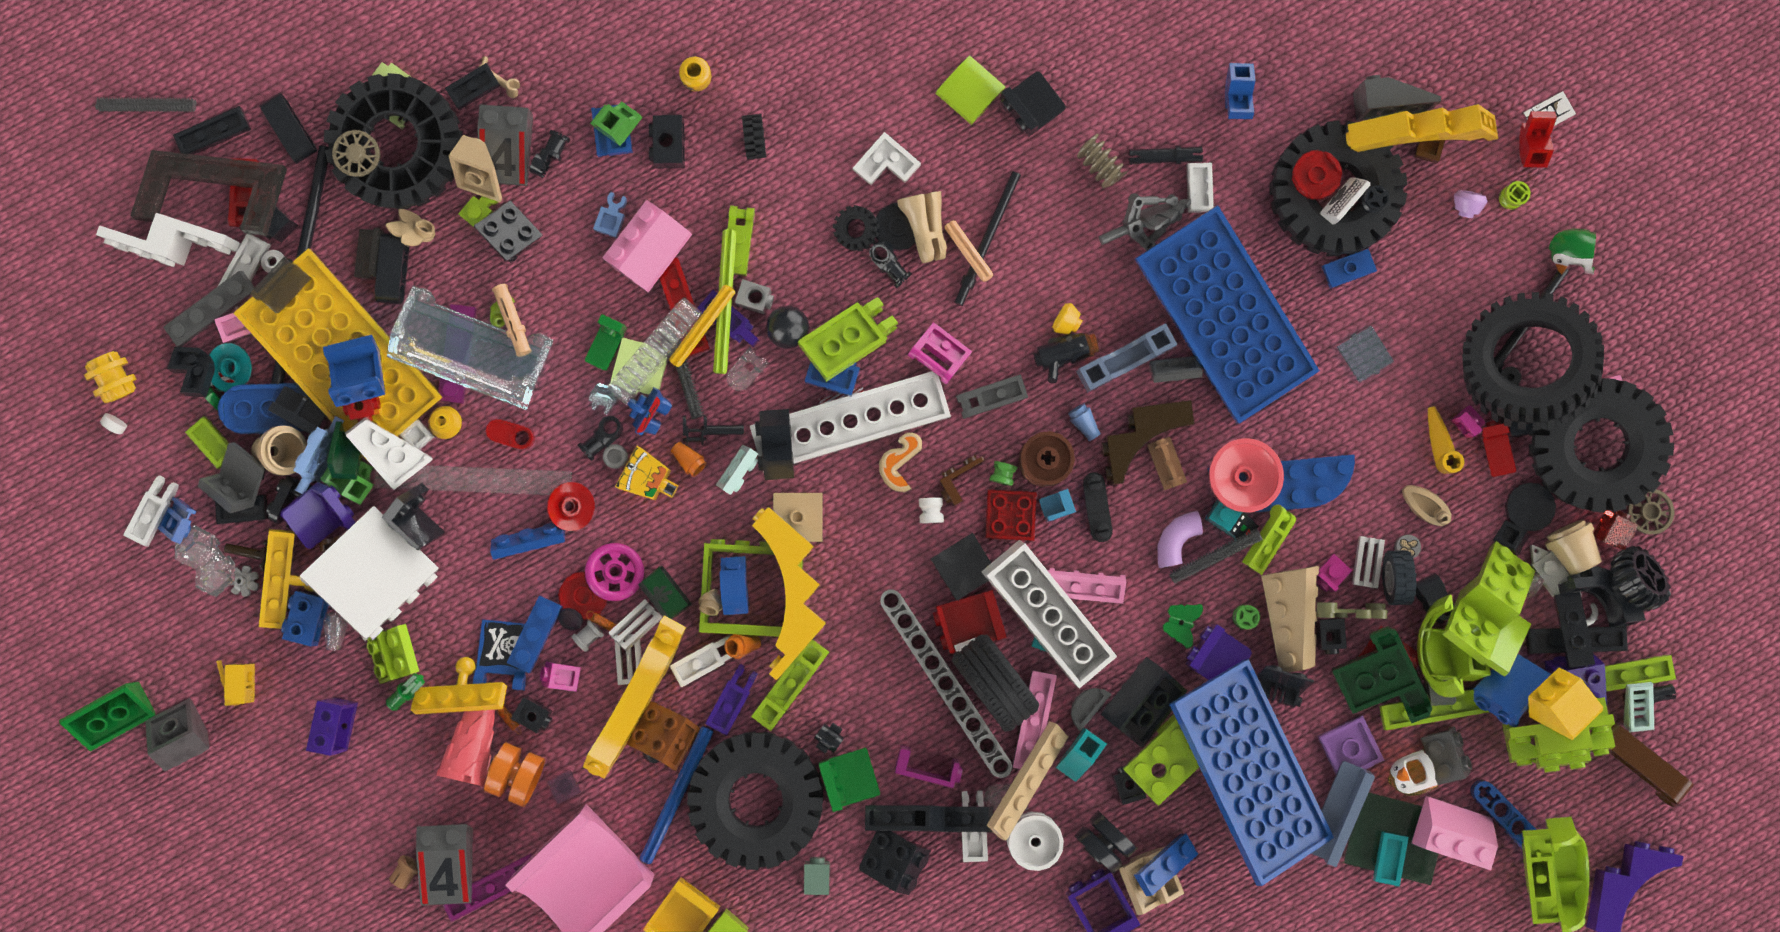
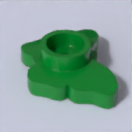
M1201 604L1169 606L1168 615L1170 617L1168 622L1163 624V631L1174 638L1175 641L1181 643L1185 648H1191L1193 645V635L1190 629L1194 627L1192 622L1202 614L1203 606Z

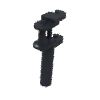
M703 415L704 421L701 429H689L686 426V416H683L682 431L683 436H686V438H683V441H686V446L689 445V442H701V445H703L704 441H706L704 436L744 435V425H707V415ZM689 432H701V437H689Z

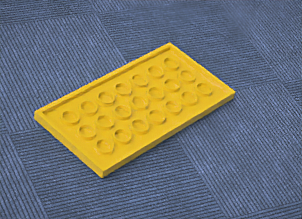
M309 248L233 313L331 422L335 416L344 420L342 424L344 432L351 429L358 421L357 419L350 420L349 416H345L343 407H336L329 395L328 389L331 388L329 363L324 356V346L368 335L373 336L380 350L385 395L379 396L381 403L380 414L373 415L372 422L397 437L443 398L430 381ZM361 401L356 402L358 410H362L363 403Z

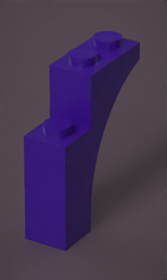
M1635 841L1634 845L1625 844L1621 869L1606 866L1605 870L1596 868L1586 927L1596 932H1621L1626 909L1638 889L1654 875L1673 867L1682 866L1683 856L1674 853V848L1659 845V849L1656 850L1651 849L1650 844Z

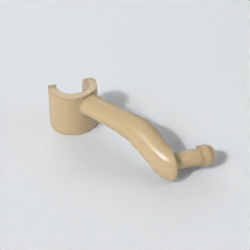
M486 56L482 58V64H480L478 67L488 62V58ZM493 72L499 84L506 89L507 96L516 98L518 96L517 89L520 88L519 81L517 79L506 81Z

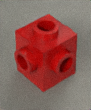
M379 396L362 400V410H358L356 402L342 406L345 416H349L350 420L357 419L358 422L363 418L373 421L372 416L380 414L379 409H381Z

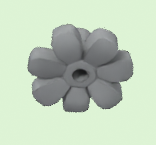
M246 565L242 567V571L238 567L234 568L231 571L234 577H229L227 580L228 585H234L231 592L235 595L241 593L243 597L250 596V589L256 591L260 587L259 583L254 582L259 579L258 572L251 573L252 567Z

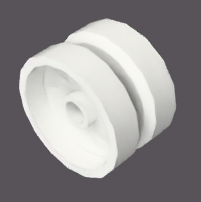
M1031 811L1022 814L1007 839L1012 857L1020 866L1028 870L1040 871L1050 868L1058 861L1063 852L1064 840L1061 830L1049 816L1041 812ZM1035 837L1039 838L1040 842H1035V846H1032L1031 840Z

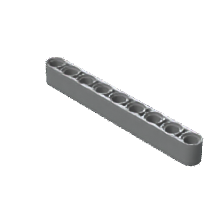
M895 590L885 591L880 598L882 608L991 773L998 778L1007 777L1012 770L1010 759L901 594ZM889 593H893L898 597V604L893 608L887 607L884 603V598ZM908 614L911 617L912 623L908 628H902L898 625L900 615ZM915 635H922L925 638V645L920 649L914 648L911 644V640ZM930 655L936 656L939 660V664L935 669H929L925 665V660ZM943 676H948L952 679V686L947 690L939 687V680ZM956 697H963L966 700L964 709L956 710L953 708L952 702ZM970 718H977L980 722L979 728L975 731H970L966 728V722ZM985 738L993 741V747L990 751H982L980 749V743ZM999 759H1003L1007 763V767L1003 772L994 770V763Z

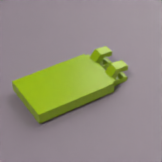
M878 297L864 306H860L858 302L798 341L799 347L826 382L885 344L888 339L886 336L897 329L896 325H898V322L893 316L888 317L878 325L872 319L883 311V303Z

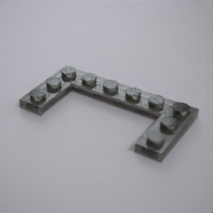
M151 150L130 216L135 220L153 222L155 214H160L171 179L252 188V192L240 230L246 234L267 236L287 168L281 164Z

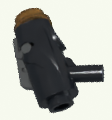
M1075 333L1050 338L1048 344L1037 347V352L1033 353L1037 367L1041 366L1043 370L1049 369L1048 382L1057 383L1059 368L1063 367L1064 364H1075L1084 358L1094 356V353L1099 352V346L1094 333L1089 335L1088 333Z

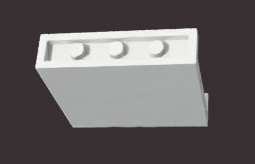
M375 506L300 575V580L306 586L309 585L363 637L364 641L369 637L374 640L384 630L381 625L387 620L392 622L402 612L399 608L405 602L411 604L420 595L417 592L419 588L423 585L428 587L438 577L435 574L438 567L424 553L410 546L397 531L390 528L388 523L381 518L383 514Z

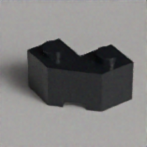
M789 409L759 411L760 421H755L756 436H761L762 456H758L759 471H764L765 480L794 478Z

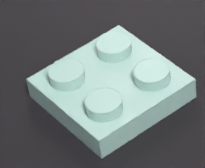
M742 445L716 486L730 495L733 491L737 492L744 483L742 478L747 470L749 472L752 471L757 464L758 459L756 457L758 453Z

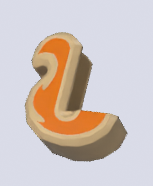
M906 433L899 437L898 443L903 447L890 449L883 454L879 461V473L884 483L896 492L905 493L911 490V487L897 470L922 449V440L915 433Z

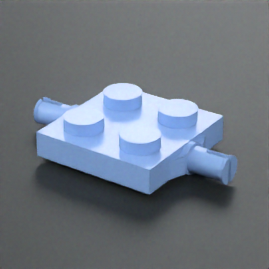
M335 416L329 429L323 430L317 427L309 435L304 452L297 457L293 471L302 477L295 491L303 494L307 491L311 482H321L320 478L328 468L327 459L336 421L343 424L344 420Z

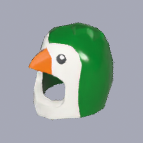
M1576 228L1558 232L1552 238L1548 248L1551 252V259L1556 264L1560 274L1562 275L1570 264L1581 266L1585 274H1594L1595 267H1592L1596 233Z

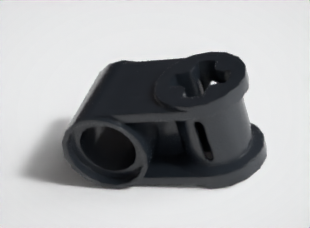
M1436 573L1416 582L1415 596L1421 602L1426 613L1434 602L1448 595L1443 581ZM1452 610L1442 614L1435 622L1449 620Z

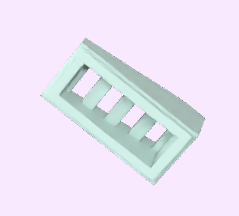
M1652 682L1626 685L1624 727L1629 732L1654 730ZM1645 690L1644 694L1634 695V691ZM1636 699H1645L1644 702L1634 703ZM1644 707V710L1634 711V708ZM1643 715V718L1634 719V716Z

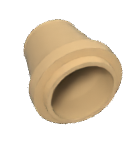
M275 426L255 440L251 452L252 456L269 472L276 475H290L295 473L293 470L296 459L304 452L307 442L297 429L290 426ZM271 447L274 448V455H273V456H272L271 453H270V448H271Z
M1579 520L1549 534L1547 536L1548 541L1544 543L1547 549L1555 554L1570 575L1586 571L1602 562L1593 534L1594 527L1591 522L1585 523L1584 520Z

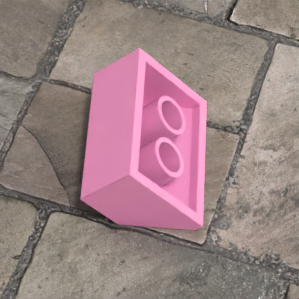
M646 200L603 256V259L615 270L649 292L692 234L663 210Z
M1428 796L1425 797L1411 844L1491 870L1498 848L1493 818Z

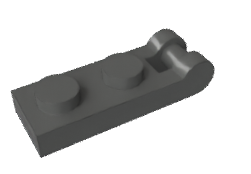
M1021 374L956 396L957 402L961 403L963 409L961 412L963 419L1028 398ZM977 398L979 406L972 408L970 399Z

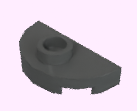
M1091 688L1082 691L1076 696L1071 707V717L1073 724L1080 732L1112 695L1104 689Z

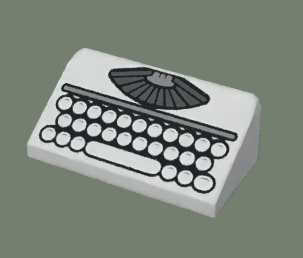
M1355 177L1349 178L1323 208L1321 215L1331 224L1339 222L1368 189L1370 182Z

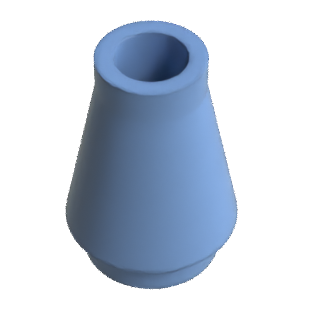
M1085 403L1068 413L1071 418L1069 421L1088 441L1095 439L1101 434L1090 407L1087 408Z

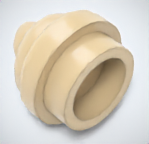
M712 589L700 597L698 603L700 605L699 610L702 613L716 616L722 610L721 596L718 594L717 589Z

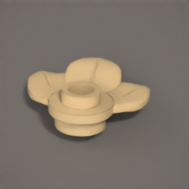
M399 209L400 221L386 224L388 231L396 237H401V243L408 246H417L422 242H430L435 237L434 225L408 210Z

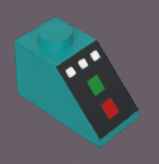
M1218 499L1204 518L1235 540L1236 538L1239 539V536L1242 538V535L1245 537V533L1253 532V529L1256 531V528L1259 527L1246 513L1234 511L1223 505Z

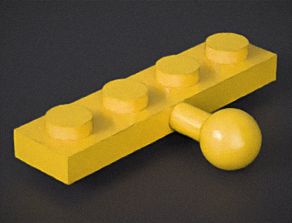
M269 529L259 627L282 628L286 618L289 585L303 586L307 591L315 592L309 585L306 586L300 580V576L290 575L295 535L293 531Z
M462 657L455 666L459 674L457 684L421 687L415 693L410 711L414 714L503 709L507 686L503 682L467 684L468 677L473 674L476 666L471 658Z

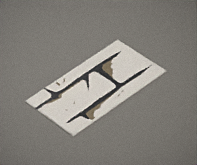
M1563 91L1523 112L1528 120L1531 111H1555L1557 116L1555 125L1576 114Z

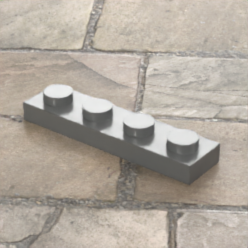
M238 271L163 328L175 345L182 347L215 322L214 319L223 317L257 292L244 271Z

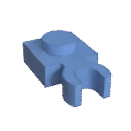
M610 192L607 197L609 207L607 209L601 206L593 230L618 238L625 215L619 213V211L626 206L627 198L622 196L621 202L615 204L613 203L615 194Z

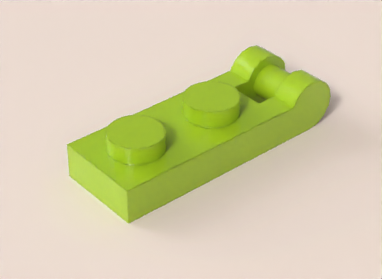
M730 205L727 229L736 231L734 275L747 276L755 208L747 207V210L738 209V206ZM737 218L746 219L745 226L736 225Z
M1279 504L1271 508V517L1260 532L1263 540L1260 539V542L1253 544L1242 563L1261 575L1296 522V517Z

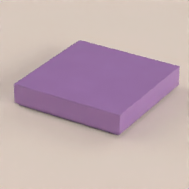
M1363 715L1317 736L1335 774H1337L1342 761L1349 762L1363 769H1368L1384 761Z

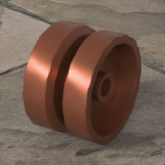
M1051 431L1039 432L1030 437L1021 448L1018 458L1019 468L1024 478L1040 487L1054 486L1065 480L1071 473L1075 462L1074 450L1070 442L1061 434ZM1044 455L1050 458V463L1045 465L1044 460H1041Z

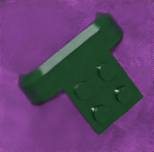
M1386 626L1369 633L1377 650L1332 668V672L1352 714L1396 696H1400L1411 724L1427 718L1431 714L1433 708L1396 629Z

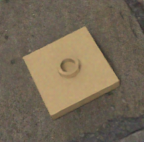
M773 493V511L808 542H823V493Z

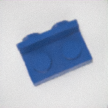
M810 362L804 382L852 397L856 380L860 373V367H856L857 363H854L826 382L816 367Z

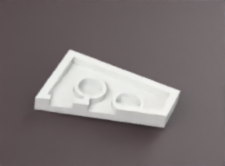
M363 418L345 432L349 440L393 490L433 460L428 454L367 418Z

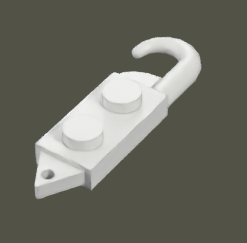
M1530 545L1532 561L1530 566L1536 570L1535 574L1552 597L1560 594L1558 584L1566 582L1567 577L1570 576L1552 551H1546L1535 545ZM1594 603L1591 604L1592 614L1586 619L1587 627L1592 625L1598 617V608Z

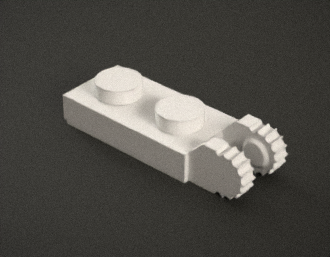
M160 475L156 477L149 491L143 496L123 536L149 547L164 514L171 505L172 497L176 495L179 485L174 482L171 483L161 498L157 494L161 491L165 478Z
M731 635L716 643L712 642L670 665L680 687L725 664V661L732 658L728 654L721 657L717 649L725 645L726 640Z
M963 791L962 807H968L969 795L967 791ZM977 791L976 794L978 807H984L983 791ZM962 832L963 862L988 861L987 832Z

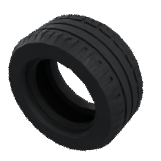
M987 634L979 635L974 641L972 640L967 646L965 645L961 648V651L954 654L952 662L1004 731H1012L1017 725L1019 726L1023 723V720H1027L1031 714L1033 715L1038 711V701Z

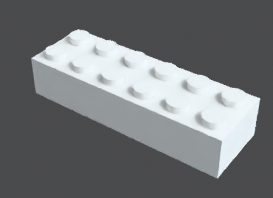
M1018 540L981 571L1061 670L1079 689L1117 657L1024 542Z

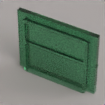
M1368 792L1349 837L1343 863L1375 871L1381 832L1403 835L1409 838L1401 878L1431 885L1439 853L1411 844L1423 806Z

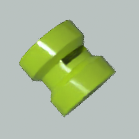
M1522 181L1512 182L1499 193V202L1506 209H1516L1529 200L1530 188Z

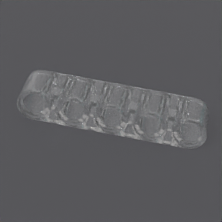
M686 298L680 300L612 379L607 389L627 405L629 400L636 397L677 349L703 313Z

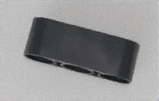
M281 92L259 105L284 148L296 164L318 151Z
M382 233L380 237L375 301L378 303L402 304L405 296L410 246L401 243V237H396L391 233Z

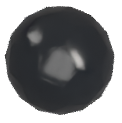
M789 305L781 306L774 310L766 323L769 339L777 347L783 349L798 347V341L808 335L810 328L806 315L799 308Z

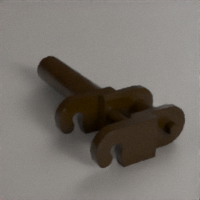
M264 540L263 544L265 547H262L261 550L226 543L224 552L258 560L263 559L259 566L261 571L264 572L268 540Z

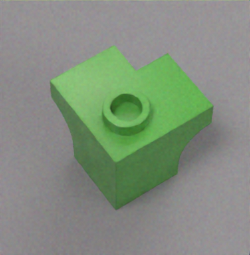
M621 101L616 107H612L609 104L604 105L590 124L621 146L640 122L642 116Z
M361 460L357 480L331 478L329 468H327L320 480L329 486L332 485L342 496L361 505L374 486L370 481V473L373 467Z

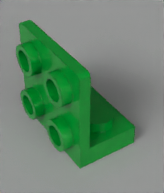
M867 748L819 761L820 771L833 812L842 810L843 806L880 795Z

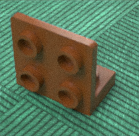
M650 701L627 741V745L676 771L699 732L700 727L686 717Z

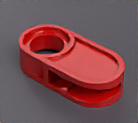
M494 419L486 426L487 437L496 443L526 450L535 442L534 433L525 426L501 419ZM521 431L527 432L529 436L528 442L524 445H519L516 442V435Z

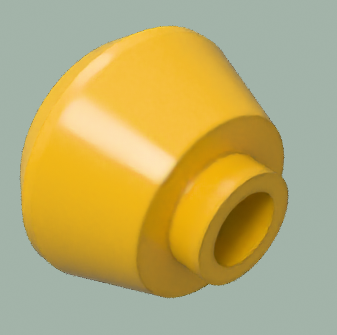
M1065 303L1052 326L1055 333L1069 335L1071 331L1076 333L1083 321L1079 319L1081 313L1072 303Z
M441 406L430 414L428 426L434 436L440 439H450L460 431L462 419L456 409L449 406Z

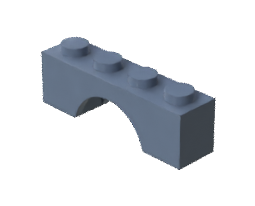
M1165 323L1122 348L1079 368L1076 373L1087 393L1173 349L1177 346V343Z

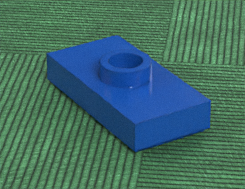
M1369 249L1321 266L1330 289L1377 272Z

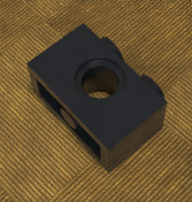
M653 115V123H649V137L653 138V147H649L650 162H653L656 169L685 168V128L683 116ZM665 137L673 139L672 144L668 147L660 145Z

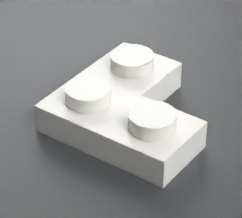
M884 132L853 167V171L868 184L872 185L884 170L888 168L906 183L921 166V163Z

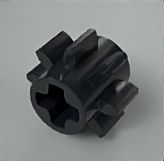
M824 723L814 737L818 741L816 747L823 753H826L828 749L834 753L844 740V737L840 735L842 729L835 723H832L830 727Z

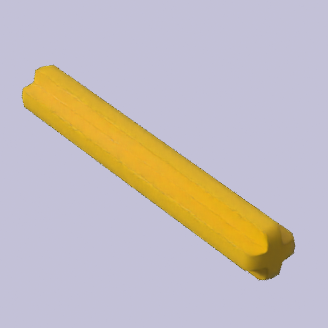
M724 285L674 351L669 358V361L674 366L680 367L733 297L735 290L732 287Z

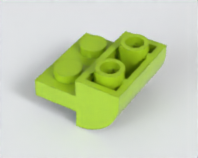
M406 624L382 631L374 640L370 637L367 639V649L372 655L374 662V674L380 684L419 672Z

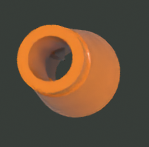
M681 441L676 443L671 449V453L687 475L697 476L707 464L704 461V456Z
M734 634L725 642L726 653L735 659H740L758 650L761 646V640L757 635Z

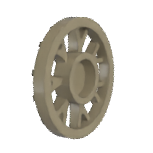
M351 130L337 138L333 146L332 156L335 165L340 171L349 176L362 177L371 173L378 165L380 149L376 140L368 133L360 130ZM353 135L355 143L349 145L346 137ZM362 136L369 139L364 146L359 144ZM340 144L347 146L345 153L338 151ZM375 148V155H367L366 149ZM346 156L349 161L341 166L339 159ZM365 159L372 163L368 169L361 164ZM352 163L358 164V173L350 172Z
M1656 489L1653 492L1659 495L1656 503L1651 502L1652 492H1648V496L1647 494L1644 495L1646 503L1643 505L1638 503L1627 506V516L1630 524L1643 534H1659L1665 531L1674 519V506L1671 499L1664 492ZM1666 502L1669 510L1662 511L1660 504ZM1633 506L1640 508V514L1632 513ZM1661 515L1667 518L1665 524L1658 521ZM1640 517L1644 520L1641 526L1635 522ZM1651 521L1655 525L1654 531H1649L1648 523Z

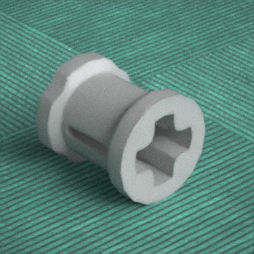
M588 620L587 625L578 634H573L571 637L583 651L587 652L589 646L598 637L602 638L604 633L595 623Z

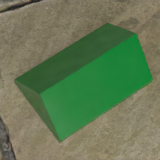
M140 682L125 683L60 719L59 724L91 752L154 717L156 712Z

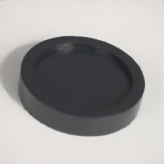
M571 608L563 609L558 616L560 624L568 630H578L583 623L581 614Z

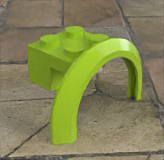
M1452 595L1440 598L1432 604L1421 624L1417 640V655L1422 673L1430 687L1443 697H1456L1464 694L1463 681H1475L1491 675L1488 665H1481L1443 636L1445 629H1432L1435 621L1442 614L1453 610Z

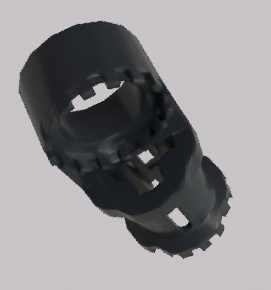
M550 130L549 134L551 136L545 148H542L540 153L534 156L530 165V173L541 178L545 177V171L548 172L547 169L550 167L552 159L561 161L562 157L560 155L563 148L570 141L569 137L562 136V133L558 135L559 132L555 130Z
M879 240L870 248L869 256L872 258L871 260L881 269L882 273H886L895 283V288H898L902 281L905 282L912 275L910 271L907 272L900 265L890 242ZM883 247L887 251V257H880L877 254L876 248Z
M614 416L604 417L600 421L599 427L593 431L594 434L584 443H579L578 447L582 452H586L585 455L593 461L595 459L594 456L604 447L608 448L621 436L624 430L622 423ZM616 422V431L612 434H607L605 432L607 423Z

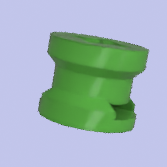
M994 461L995 470L990 475L989 480L1013 486V474L1018 467Z
M1240 605L1234 609L1232 620L1241 629H1252L1258 625L1260 614L1251 605Z

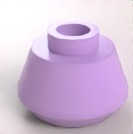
M1458 190L1454 194L1455 209L1463 217L1473 218L1474 214H1480L1488 202L1485 195L1472 191Z

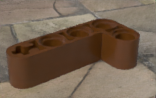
M1615 722L1611 727L1615 748L1609 750V753L1656 790L1655 794L1663 802L1671 807L1677 806L1693 788V783Z

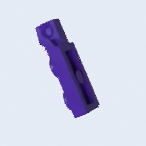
M712 290L697 308L703 313L717 293ZM731 306L730 337L738 343L744 339L754 347L759 342V339L750 332L754 326Z

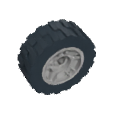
M1409 550L1387 551L1383 558L1382 584L1384 595L1389 605H1410L1415 599L1416 571L1414 559Z

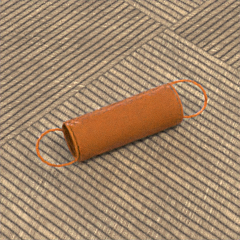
M594 613L591 618V622L608 631H611L617 625L597 613Z
M504 705L503 709L496 710L512 731L519 726L518 722L510 719L512 715Z

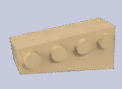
M1319 566L1262 576L1278 665L1285 672L1303 671L1315 667L1316 634H1314L1315 622L1317 621L1315 603L1316 597H1318L1316 576L1319 574Z

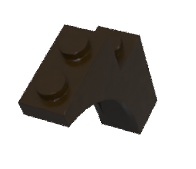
M1191 400L1135 407L1130 410V414H1127L1128 428L1133 430V433L1106 436L1104 438L1105 442H1101L1103 457L1107 456L1108 466H1105V477L1107 481L1111 482V486L1124 483L1127 469L1133 457L1150 439L1163 432L1190 427L1195 424Z

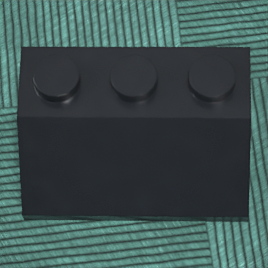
M1146 657L1137 666L1130 678L1122 685L1111 702L1106 705L1100 715L1139 747L1143 748L1172 712L1169 704L1184 696L1187 690L1166 670Z

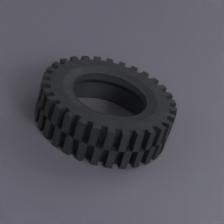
M1532 292V299H1525V293L1517 294V301L1513 302L1511 296L1503 298V306H1500L1496 301L1491 304V314L1484 309L1480 313V321L1475 318L1472 322V331H1467L1466 342L1463 343V377L1468 394H1472V401L1475 405H1481V411L1485 415L1491 411V418L1496 422L1500 420L1501 416L1504 417V425L1511 427L1513 421L1518 422V429L1526 430V423H1533V430H1540V423L1546 422L1548 429L1555 427V419H1559L1561 424L1568 422L1569 413L1575 418L1580 414L1581 406L1586 409L1590 405V398H1595L1598 386L1600 387L1602 381L1604 345H1602L1601 332L1597 333V324L1595 321L1589 323L1590 315L1586 311L1579 315L1580 306L1573 302L1570 307H1567V299L1560 297L1558 302H1554V294L1546 293L1545 299H1539V292ZM1520 328H1547L1558 332L1567 339L1572 351V360L1564 375L1552 384L1538 388L1521 387L1506 380L1495 366L1493 355L1499 339L1505 334Z

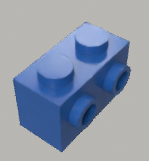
M295 591V594L289 599L288 609H290L288 619L286 618L282 624V639L310 647L318 646L329 604L319 595L305 591Z

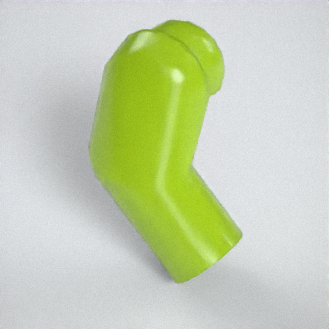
M496 301L490 307V322L494 327L501 328L505 325Z

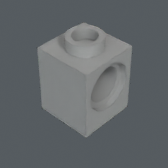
M742 279L735 304L738 307L765 314L766 309H771L774 296L771 295L772 291L769 287ZM754 292H759L762 294V300L756 304L749 301L750 295Z

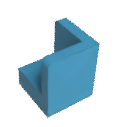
M1068 489L1039 499L1046 522L1076 512Z

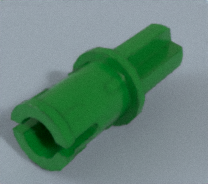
M414 673L407 681L400 683L397 686V690L386 699L387 707L397 711L406 701L412 700L415 693L424 685V676Z

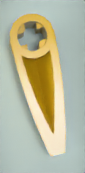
M1429 407V434L1437 470L1443 474L1456 473L1463 468L1464 458L1462 454L1455 451L1450 434L1436 407ZM1446 460H1453L1454 465L1447 466Z

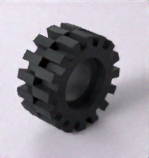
M762 114L743 115L742 124L747 160L766 158Z
M854 205V207L848 206L845 211L841 210L839 212L841 214L839 217H835L834 220L837 223L833 224V228L836 232H833V234L837 237V242L852 251H863L864 248L869 249L871 248L869 246L871 243L875 244V237H879L880 233L877 232V229H880V225L877 224L878 219L871 211L857 205ZM860 219L865 225L864 233L860 237L853 238L848 232V226L853 220Z

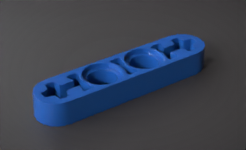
M1478 780L1472 784L1470 789L1472 798L1522 848L1523 834L1516 835L1513 833V823L1521 821L1524 824L1523 831L1537 829L1493 784L1483 780ZM1479 787H1487L1486 793L1494 799L1489 801L1484 796H1478L1481 793ZM1498 803H1504L1507 809L1506 813L1498 817L1494 811L1495 806Z

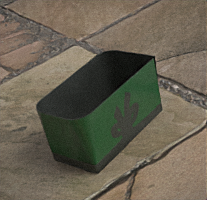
M663 566L656 568L638 584L662 616L673 619L692 606L690 600Z

